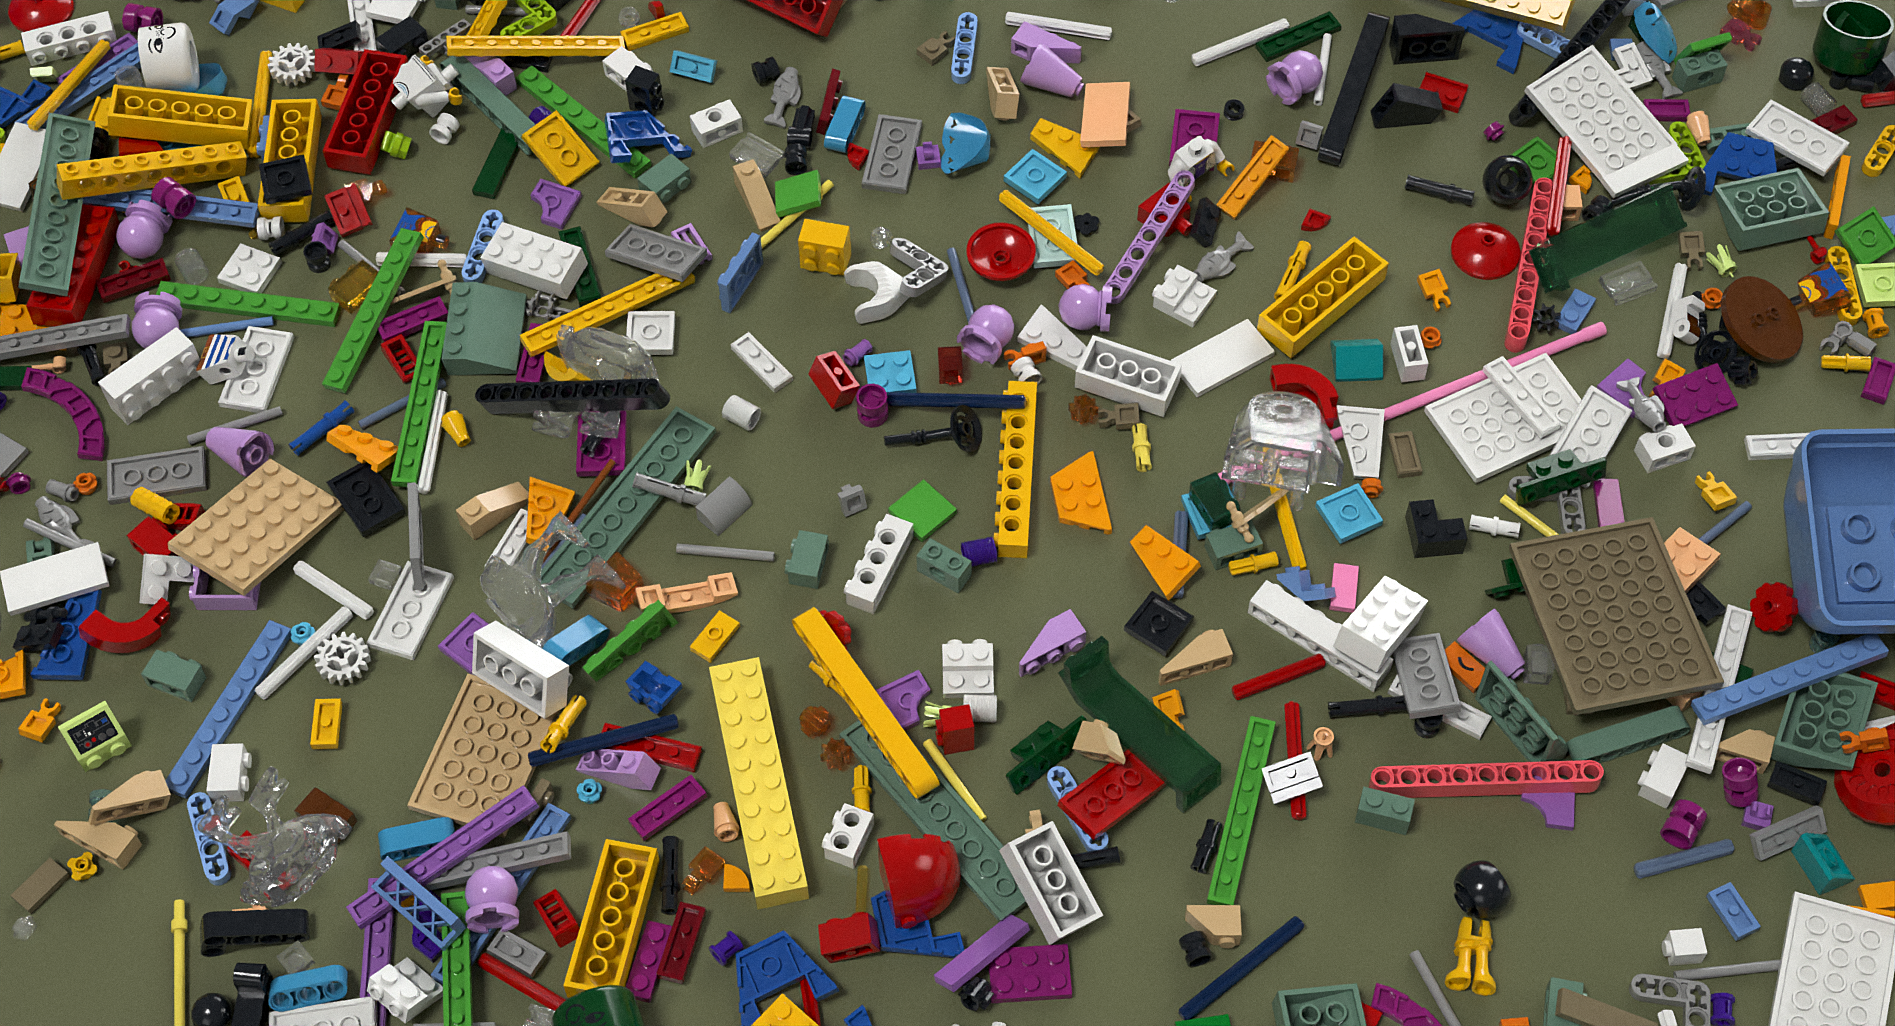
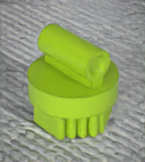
M385 131L380 150L390 153L389 156L405 159L412 138L404 136L400 132L395 134Z

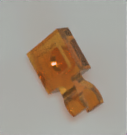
M365 178L344 184V187L347 188L355 183L364 204L373 202L372 195L388 193L387 186L383 183V180L369 184Z
M705 846L688 865L689 870L692 872L684 879L683 884L686 886L683 890L693 895L699 888L702 880L710 884L724 868L726 860Z

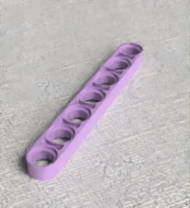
M1184 170L1174 176L1105 285L1121 290L1118 296L1112 297V304L1120 303L1125 298L1195 187V180L1191 172ZM1182 178H1188L1191 182L1188 186L1183 187L1178 184V181ZM1170 196H1177L1179 198V202L1175 205H1170L1166 201ZM1159 214H1165L1168 218L1165 222L1158 223L1155 221V217ZM1148 232L1156 235L1152 241H1145L1143 236ZM1135 251H1142L1144 253V257L1139 260L1133 259L1131 255ZM1124 269H1130L1133 273L1129 278H1122L1119 275L1120 272Z

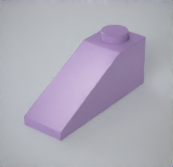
M464 56L505 96L517 89L514 72L500 58L495 56Z

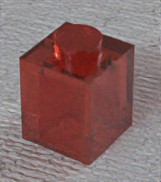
M961 346L938 347L939 384L953 385L963 383Z

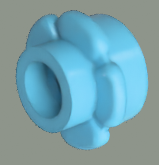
M301 622L293 626L290 631L292 635L291 640L301 646L315 633L314 627H311L307 622Z
M586 779L584 783L578 785L576 791L581 801L592 804L599 800L602 786L599 782L596 783L594 779Z

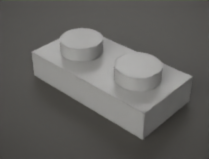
M500 930L487 948L489 954L533 978L547 958L546 952L509 931L501 932Z

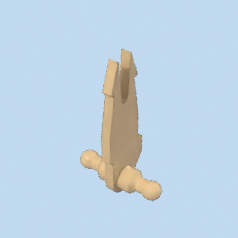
M441 259L437 265L441 269L440 276L442 280L393 298L390 305L443 285L450 292L451 297L452 284L456 283L455 280L457 278L447 268L446 261Z
M1285 487L1282 490L1276 491L1244 514L1237 510L1234 502L1229 501L1226 504V508L1231 513L1230 518L1233 521L1231 525L1239 533L1243 534L1244 540L1247 543H1251L1254 540L1253 535L1249 532L1247 522L1283 497L1289 491L1288 488Z

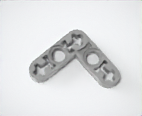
M894 238L892 240L890 254L915 269L902 278L900 292L903 295L918 297L946 279L948 266L943 261L904 238Z
M1531 476L1513 477L1507 488L1509 497L1516 500L1515 486L1534 479ZM1580 486L1571 488L1570 497H1567V490L1535 500L1557 501L1561 534L1573 532L1572 529H1569L1571 521H1574L1573 525L1576 531L1585 530L1586 528ZM1573 505L1577 512L1569 513L1564 509V506Z
M1638 974L1630 982L1629 993L1635 1000L1683 1007V1026H1694L1689 1020V1016L1693 1014L1699 1015L1703 1019V1026H1710L1711 994L1709 988L1704 983L1649 974ZM1639 983H1644V988H1648L1645 993L1641 992V989L1637 987ZM1655 984L1658 985L1656 989V995H1654L1655 989H1653ZM1665 985L1675 988L1677 995L1675 997H1667L1663 993L1662 987ZM1694 990H1697L1698 995L1702 996L1698 1001V1007H1693L1695 1005V995L1692 994Z

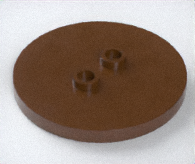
M1754 276L1738 278L1727 286L1721 298V313L1727 330L1743 350L1751 356L1769 363L1783 362L1797 353L1803 339L1801 320L1794 305L1779 288L1764 279Z

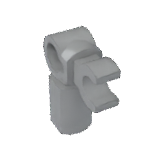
M1840 321L1836 323L1829 338L1821 341L1819 350L1829 346L1832 348L1830 356H1835L1839 346L1843 343H1848L1847 346L1863 356H1871L1878 344L1859 332H1853V327L1850 323Z

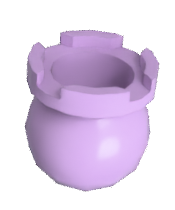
M1299 50L1288 54L1282 62L1278 61L1267 68L1269 74L1266 76V81L1274 96L1278 94L1283 99L1281 103L1291 105L1300 100L1302 95L1314 91L1321 83L1323 75L1322 64L1316 55Z
M139 200L138 203H133L130 201L125 212L126 218L123 219L117 229L116 238L118 245L125 254L132 258L145 259L154 256L162 246L163 234L168 232L173 222L171 215L169 214L166 217L165 214L160 212L162 207L152 202Z
M1080 284L1064 291L1058 305L1062 321L1077 330H1088L1097 325L1100 326V332H1109L1110 314H1106V305L1111 304L1112 287L1103 285V291H1097L1093 286Z
M149 291L139 294L135 299L134 312L136 315L132 321V334L135 341L146 349L177 327L179 329V319L182 317L183 310L180 306L181 301L174 295L166 292H161L160 295H149Z
M994 304L984 305L977 309L971 315L968 325H965L957 335V343L961 342L964 347L962 352L978 363L982 364L984 361H988L994 364L1001 356L1002 348L1012 339L1014 333L1012 317L1004 308Z
M487 866L476 870L467 880L464 894L466 903L469 906L465 913L467 928L473 932L488 934V929L501 928V932L514 929L519 924V910L514 906L518 895V887L514 876L499 866Z

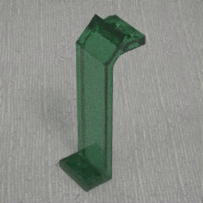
M1658 183L1651 186L1652 191L1566 229L1558 235L1546 238L1534 246L1529 253L1545 294L1553 290L1564 291L1570 288L1568 280L1687 227V223L1683 220L1674 196L1673 185L1670 183Z
M1103 636L1089 642L1084 649L1076 655H1071L1063 663L1064 669L1058 672L1075 702L1092 718L1109 724L1108 728L1117 733L1120 743L1176 792V807L1182 813L1186 812L1221 785V763L1114 669L1109 658V642Z

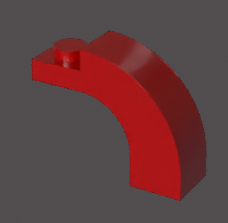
M1299 364L1272 365L1269 379L1274 397L1299 396L1307 399L1317 410L1323 432L1332 430L1334 421L1337 420L1336 405L1339 397L1333 384L1323 374L1307 366Z
M161 597L144 616L128 623L113 621L95 609L79 626L80 638L99 650L111 653H130L144 649L161 637V626L170 618V603Z

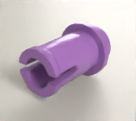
M862 339L853 348L846 349L842 356L844 362L849 366H856L860 359L873 351L871 343L866 339Z

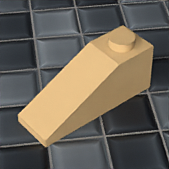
M987 67L986 74L990 107L994 118L1002 121L1016 119L1019 92L1009 69Z
M754 159L733 166L735 185L759 231L762 232L773 228L780 222V218L776 214V208Z
M609 187L597 201L599 206L639 226L655 227L667 213L664 205L653 191Z
M515 482L477 495L456 509L459 523L475 541L528 504L529 492L519 482Z
M1223 629L1216 631L1208 630L1196 637L1160 670L1159 685L1163 686L1231 666L1233 653Z
M144 771L134 775L92 806L88 820L89 824L94 825L167 809L171 794L162 771Z
M56 821L54 824L61 836L124 870L142 846L137 837L138 832L128 825L122 827L112 822L90 825L89 822Z

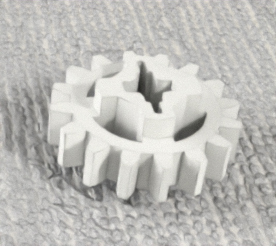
M288 43L287 48L279 46L280 51H273L274 57L268 58L270 62L268 68L273 79H277L279 84L284 81L285 85L288 86L290 82H293L296 86L298 81L301 80L305 83V78H312V72H316L315 56L313 50H309L307 45L301 48L300 43H297L295 47Z
M342 632L341 637L338 638L335 634H332L331 641L323 639L324 647L317 646L319 654L314 655L316 669L320 672L323 680L328 678L330 684L338 680L339 684L343 685L344 680L347 679L350 683H353L354 676L362 678L360 671H368L369 669L366 664L371 662L368 654L370 653L369 648L365 645L362 637L357 639L355 633L347 637L346 633Z

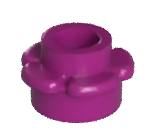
M1495 121L1483 132L1486 135V139H1492L1493 141L1499 139L1504 134L1502 131L1504 125H1500L1498 121Z
M16 472L7 479L6 485L9 486L12 493L23 494L30 489L29 482L31 478L27 474L24 475L21 472Z

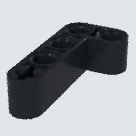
M305 909L214 911L204 914L200 924L201 955L206 957L223 955L226 947L231 945L301 943L310 938L309 913Z
M239 962L236 964L233 982L238 994L231 1026H266L269 1011V987L273 980V976L266 964Z

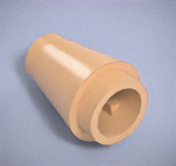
M1696 111L1689 114L1686 125L1698 146L1707 145L1711 142L1708 115H1705L1704 111Z
M716 803L713 807L714 835L722 842L732 841L737 838L740 827L728 803Z

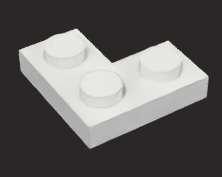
M1634 42L1613 50L1612 54L1620 68L1615 72L1631 90L1648 85L1653 81Z
M144 554L139 603L155 604L161 597L167 601L169 581L194 582V565L180 556Z

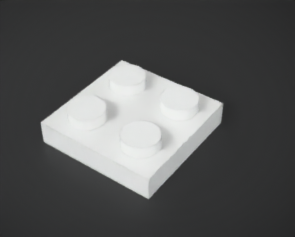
M240 243L217 279L220 284L240 291L262 293L281 266L282 261L280 257Z
M628 311L626 355H673L675 311Z

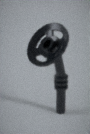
M1693 167L1681 181L1652 185L1647 183L1646 186L1642 185L1641 188L1637 186L1635 190L1626 192L1618 197H1611V201L1614 206L1637 198L1642 200L1643 197L1648 198V195L1652 197L1654 193L1678 190L1679 206L1683 211L1688 212L1698 205L1703 196L1706 185V173L1701 167ZM1695 174H1697L1698 184L1695 183V179L1693 178Z
M1700 291L1692 293V295L1702 301V293ZM1704 311L1700 312L1698 327L1701 329V336L1694 353L1696 367L1698 370L1705 368L1702 365L1705 360L1708 363H1718L1722 373L1727 371L1729 363L1734 362L1733 358L1737 356V343L1727 331L1714 330L1707 333V315L1704 314ZM1716 335H1720L1726 338V340L1722 343L1718 340L1713 339ZM1729 348V352H1728L1727 358H1726L1725 361L1722 363L1721 361L1724 359V357H1725V355H1726V351H1727V349Z
M959 405L951 413L950 428L931 431L922 429L921 432L920 430H916V432L912 430L911 433L884 436V445L911 442L914 445L916 442L921 444V441L926 443L928 440L953 437L960 449L965 452H973L978 449L981 443V425L977 415L969 406ZM958 412H962V413L965 414V416H963V415L957 416V413H958ZM970 422H971L972 428H973V437L970 436L971 431H972L971 425L969 424Z

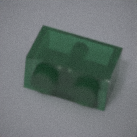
M1217 472L1190 482L1189 497L1209 530L1213 531L1230 526L1233 521L1230 518L1231 513L1226 508V504L1232 501L1235 503L1238 511L1241 509L1237 499L1231 497L1226 481L1220 479Z

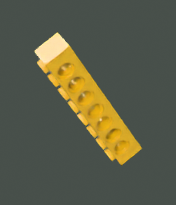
M241 141L63 163L57 164V186L62 200L154 188L165 177H171L179 184L232 178L238 175L240 177L245 176L247 156Z
M1009 381L1008 390H1003V395H1023L1026 397V406L1024 409L1002 410L1001 424H1006V429L1001 430L1000 444H1004V450H999V464H1003V470H998L997 485H1002V491H997L996 505H1000V512L995 511V526H999V533L994 532L995 546L998 547V557L1027 558L1037 382Z

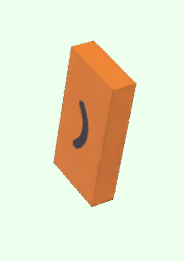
M1454 641L1445 649L1451 674L1474 693L1479 688L1485 667Z

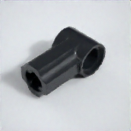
M801 105V107L796 108L793 124L788 128L787 146L801 144L810 149L815 110H812L809 106Z

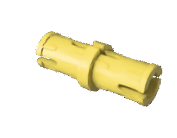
M1138 423L1136 424L1137 430L1135 425L1132 426L1134 440L1132 451L1135 453L1137 471L1147 472V469L1151 470L1152 468L1150 461L1151 444L1148 442L1147 426Z

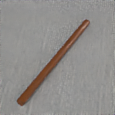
M610 459L582 497L558 531L550 549H545L537 560L536 564L541 567L616 464L614 460Z

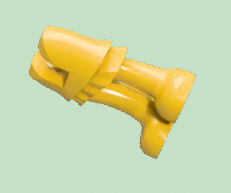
M1463 917L1459 925L1453 951L1455 956H1458L1457 967L1446 975L1445 986L1455 991L1467 989L1471 983V956L1476 955L1472 991L1478 995H1492L1496 992V983L1488 970V952L1492 950L1491 946L1493 945L1490 922L1482 919L1478 936L1471 935L1472 917Z

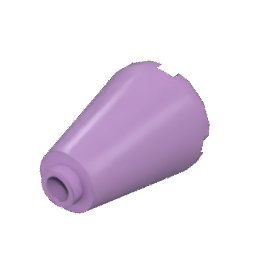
M1040 43L1034 51L1029 65L1027 64L1020 81L1025 85L1072 98L1074 94L1078 96L1084 86L1081 83L1082 77L1046 45Z
M214 427L206 435V446L244 477H248L268 460L269 454L273 455L274 452L271 437L261 431Z
M1496 609L1483 616L1480 621L1474 626L1472 625L1457 639L1461 646L1486 665L1489 661H1492L1507 677L1510 676L1513 680L1525 671L1522 667L1525 661Z

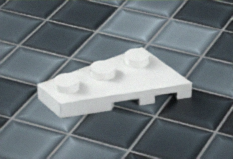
M1042 304L1017 338V342L1025 346L1030 343L1043 341L1046 346L1047 357L1075 371L1087 348Z
M1336 405L1354 479H1379L1385 409Z

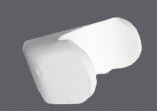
M871 261L855 264L848 267L844 272L847 284L854 287L868 288L876 294L871 301L863 303L855 309V318L860 324L881 320L892 315L909 298L900 292L903 277L880 262Z

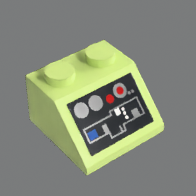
M106 701L58 726L85 772L98 768L106 760L121 755L126 749L132 747Z

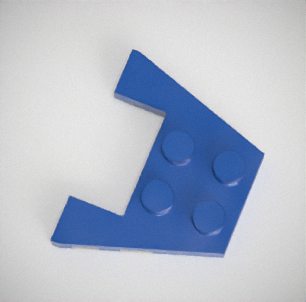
M1473 10L1452 23L1464 27V35L1466 32H1469L1504 49L1505 51L1497 60L1496 66L1511 74L1515 73L1523 38L1517 34V27L1520 21Z
M34 79L21 96L0 87V128H5L50 96L52 88Z
M647 110L606 113L604 121L611 163L630 162L632 154L628 148L642 145L663 144L669 154L672 153L676 158L691 156V147L688 145L684 147L679 143L680 138L675 134L666 132L664 130L665 126Z
M1728 132L1703 168L1706 173V185L1703 194L1711 196L1716 175L1743 180L1776 173L1773 142Z
M883 891L871 898L882 951L955 958L964 951L960 932L932 937L929 920L919 922L916 926L908 929L902 927L895 928L886 892Z
M784 930L736 953L737 984L740 996L739 1013L741 1014L740 1026H751L761 1016L757 1002L805 978L817 1002L839 992L837 985Z

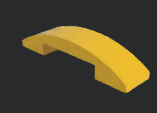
M545 351L544 365L547 373L554 380H592L572 369L573 366L567 361Z

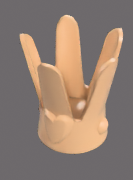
M1320 727L1315 730L1314 738L1306 748L1310 750L1316 745L1315 761L1320 760L1324 749L1327 750L1328 757L1332 758L1333 732L1327 727Z

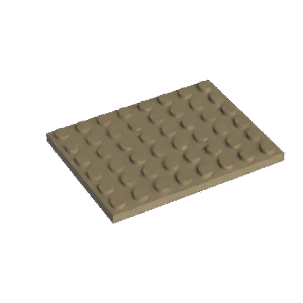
M1653 517L1510 544V554L1574 716L1721 688L1723 686L1724 680Z

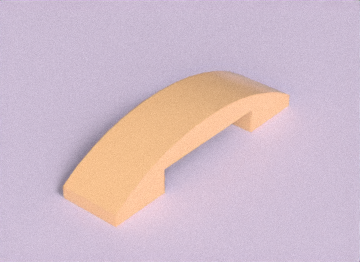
M732 572L708 576L706 582L661 589L660 584L635 588L641 612H644L648 605L655 603L657 600L670 613H679L709 607L738 595Z

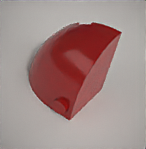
M901 834L877 839L880 875L895 928H912L917 923L929 920L945 910L954 899L960 884V864L954 845L949 840L942 842L940 836L924 834L923 838H911L910 834Z

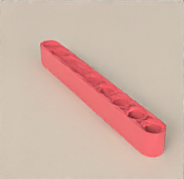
M1539 178L1535 181L1530 198L1504 341L1506 349L1514 353L1524 350L1530 332L1547 236L1546 224L1552 188V180L1549 178Z
M1592 760L1380 766L1372 771L1369 788L1408 798L1522 795V793H1590L1598 789L1604 770L1600 763ZM1585 774H1590L1595 779H1589ZM1558 775H1565L1569 779H1562ZM1532 776H1539L1543 780H1536ZM1481 777L1490 779V782L1481 780ZM1506 777H1514L1517 781H1510ZM1454 778H1461L1465 782H1457ZM1428 779H1436L1439 783H1431ZM1377 780H1383V781H1385L1387 784H1386V785H1380V784H1378L1376 781H1377ZM1402 780H1410L1412 784H1406Z

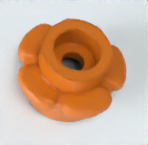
M1708 288L1702 294V301L1705 303V307L1708 309L1720 308L1723 293L1717 288Z
M1426 327L1421 331L1420 336L1425 348L1433 349L1434 346L1438 347L1441 344V334L1437 328Z
M81 473L76 477V481L73 482L82 495H90L97 489V480L93 473Z
M1366 478L1362 480L1361 488L1368 498H1376L1383 492L1379 479Z

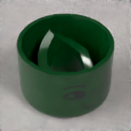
M1840 0L1830 3L1823 11L1813 43V54L1823 66L1841 74L1866 75L1872 73L1884 59L1894 30V21L1884 10L1866 2Z
M604 985L582 991L564 1001L552 1016V1026H645L633 992L627 987L620 985Z

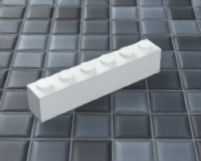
M1266 580L1250 600L1248 608L1250 615L1314 655L1322 654L1326 663L1372 692H1375L1390 672L1393 662L1391 657L1388 658L1378 672H1375L1334 648L1333 645L1342 624L1328 619L1324 613L1312 609L1302 599L1288 594L1278 584H1272Z

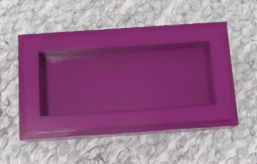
M1688 99L1643 100L1645 107L1658 121L1687 122V116L1690 114Z
M1874 357L1860 397L1884 405L1895 375V363Z

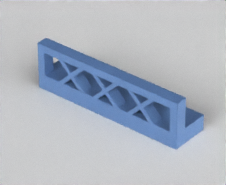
M387 856L380 863L386 872L371 888L441 950L445 951L467 927L452 911ZM391 878L397 881L396 891L385 892L381 889ZM413 895L414 906L403 908L401 906L402 896ZM430 910L432 912V922L420 923L419 912ZM449 926L452 931L443 941H440L437 938V927Z

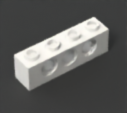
M108 11L21 33L25 53L31 66L90 52L101 39L108 41L110 44L117 40L114 25Z
M889 514L885 515L882 522L879 521L877 523L873 540H869L866 544L863 560H858L854 569L855 575L852 580L847 581L844 588L848 605L871 614L875 613L914 537L913 523ZM885 542H891L892 544L886 545V544H883V543H885ZM877 561L882 562L881 564H874ZM871 581L872 583L864 584L863 582Z

